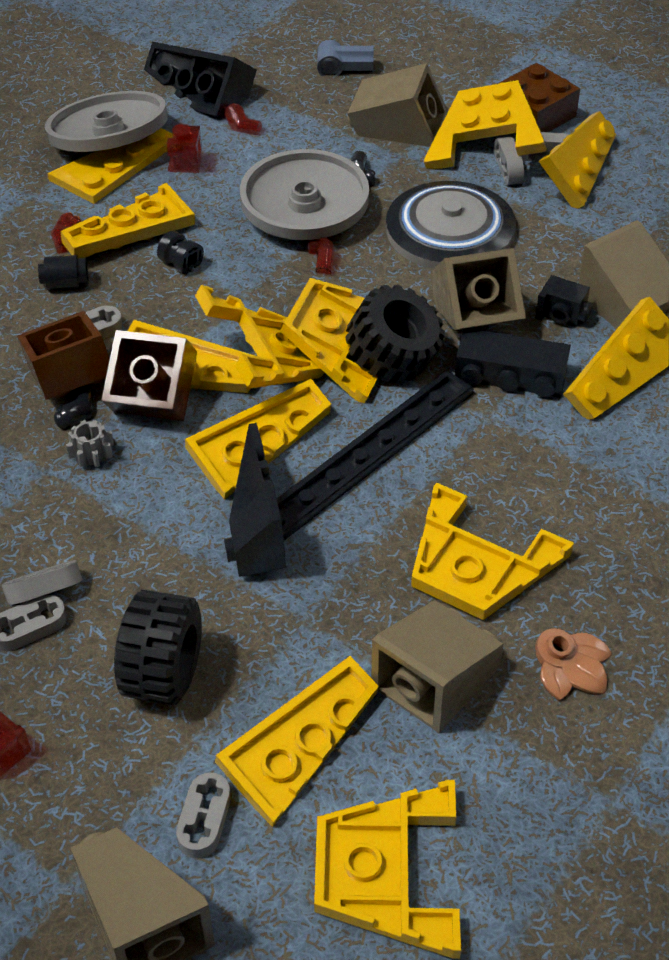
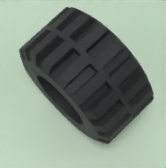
M382 285L379 289L374 288L371 290L347 325L346 331L348 334L345 337L346 343L351 345L349 348L351 356L357 357L356 363L361 368H367L369 370L368 374L373 377L377 374L381 377L382 381L389 382L390 379H393L395 383H403L405 379L411 381L419 373L421 374L441 348L442 340L445 337V330L441 328L444 324L442 318L436 316L438 312L436 308L430 306L427 303L428 299L423 295L420 297L415 294L416 291L410 288L404 290L400 285H394L393 288L389 285Z
M145 589L135 594L122 618L115 647L114 673L117 690H119L121 696L173 706L181 701L192 682L201 646L202 619L200 608L195 598Z

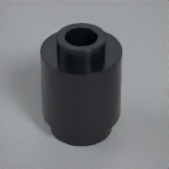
M78 255L44 257V264H38L40 284H46L48 291L80 289V285H88L89 273L86 257L78 258Z

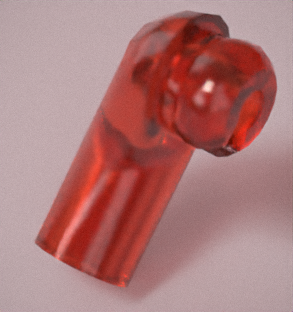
M232 103L226 108L225 118L233 131L253 135L259 134L262 129V122L260 120L247 118L243 107L237 103Z
M71 212L62 214L51 231V238L58 254L69 252L62 243L61 231L82 222L79 216L73 215Z
M327 237L309 240V254H318L315 271L317 273L331 274L335 254L333 243Z

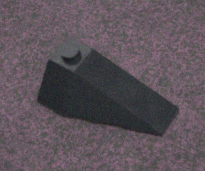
M153 41L144 70L161 84L172 85L177 90L174 94L180 99L187 97L191 100L190 107L192 109L215 117H222L248 99L257 69L235 57Z
M257 422L251 423L248 426L229 518L231 537L224 538L228 562L236 561L239 577L287 568L280 511L272 480H270L267 460H265Z

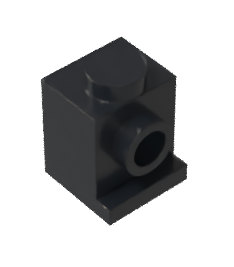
M551 275L538 295L535 319L542 321L544 317H547L558 324H568L577 327L580 321L586 323L592 309V303L588 302L590 287Z

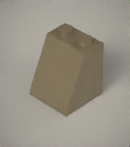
M425 63L363 79L347 114L349 124L355 129L358 136L430 147L448 110L429 66Z
M636 220L584 245L579 284L590 287L588 302L592 303L593 310L617 329L639 301L650 296L669 319V262L641 222Z
M514 248L444 258L430 273L436 308L454 330L526 319Z
M434 600L378 633L372 639L371 678L379 686L378 692L440 733L501 666L503 643L498 641L491 632L481 630L464 619L455 609L447 608Z
M117 827L105 833H93L84 838L80 844L70 848L83 892L112 960H186L215 946L210 909L205 896Z

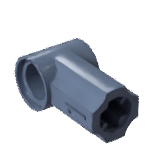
M325 40L320 43L317 49V70L321 76H325V74L339 76L342 71H373V46H341L335 40Z

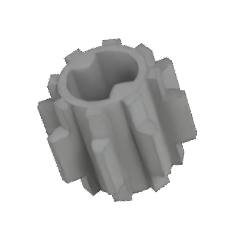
M80 421L78 426H73L71 431L68 432L69 443L66 444L69 459L75 458L76 462L78 461L79 467H87L88 465L99 467L100 462L103 460L107 461L108 458L113 457L111 446L114 445L112 432L105 431L104 425H101L98 421Z

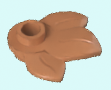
M557 628L547 629L540 634L535 644L537 659L542 664L540 678L545 689L554 698L561 701L570 692L572 687L594 695L606 692L607 675L601 663L607 660L612 653L602 640L587 633L570 635ZM553 644L559 646L563 650V652L556 650L553 647Z

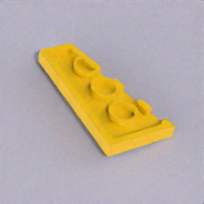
M601 111L585 119L575 128L572 134L563 139L560 145L555 146L549 155L539 161L573 208L578 209L585 205L616 136L612 123L605 119Z
M160 128L153 134L136 142L112 149L95 151L47 173L50 182L95 204L178 144V136Z
M167 183L158 186V192L151 196L145 192L136 196L135 203L127 207L119 204L110 208L109 214L103 218L93 216L62 230L61 240L71 255H78V258L89 257L98 252L117 249L126 244L140 240H149L154 236L168 233L169 231L195 225V213Z
M650 296L639 301L563 393L582 417L588 420L596 418L669 366V319Z
M133 320L127 330L129 332L187 338L197 351L191 388L240 393H248L251 389L247 388L235 364L241 354L255 355L137 320Z
M309 379L186 438L185 448L213 487L225 500L236 489L249 424L257 422L265 460L269 464L327 416L331 410V403L314 381Z
M349 656L216 755L215 763L254 809L273 827L377 694L379 686Z

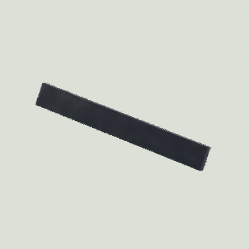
M444 371L277 498V503L282 521L283 540L285 541L473 395L474 388L451 372Z

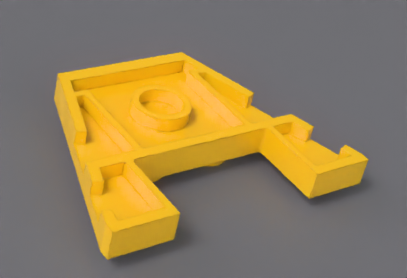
M519 81L502 82L458 91L424 158L426 169L454 167L456 143L511 133H516L515 148L518 156L546 152L544 139Z
M310 278L280 332L354 400L365 403L378 375L376 374L373 377L368 374L369 370L364 367L361 368L358 364L346 358L351 345L346 343L345 338L348 334L346 331L347 325L361 305L364 297L353 295L352 289Z
M205 285L199 287L195 297L205 315L238 322L245 334L246 342L253 347L258 356L241 354L235 364L247 388L318 379L323 376L324 371L280 332L287 317L262 307L257 312L247 309L239 298L229 295L224 300L212 295L213 288Z
M436 482L433 487L424 532L420 540L412 573L411 587L479 619L485 620L569 558L572 554L574 543L541 528L525 554L520 556L453 526L467 505V496Z
M455 780L438 782V787L419 793L417 789L400 793V798L376 805L374 801L317 816L314 912L452 959H460V909L410 908L408 897V825L455 826Z

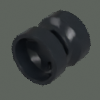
M173 230L161 238L157 247V256L166 264H174L176 270L183 274H188L191 272L190 268H196L201 264L204 249L200 244L192 240L187 241L183 234Z

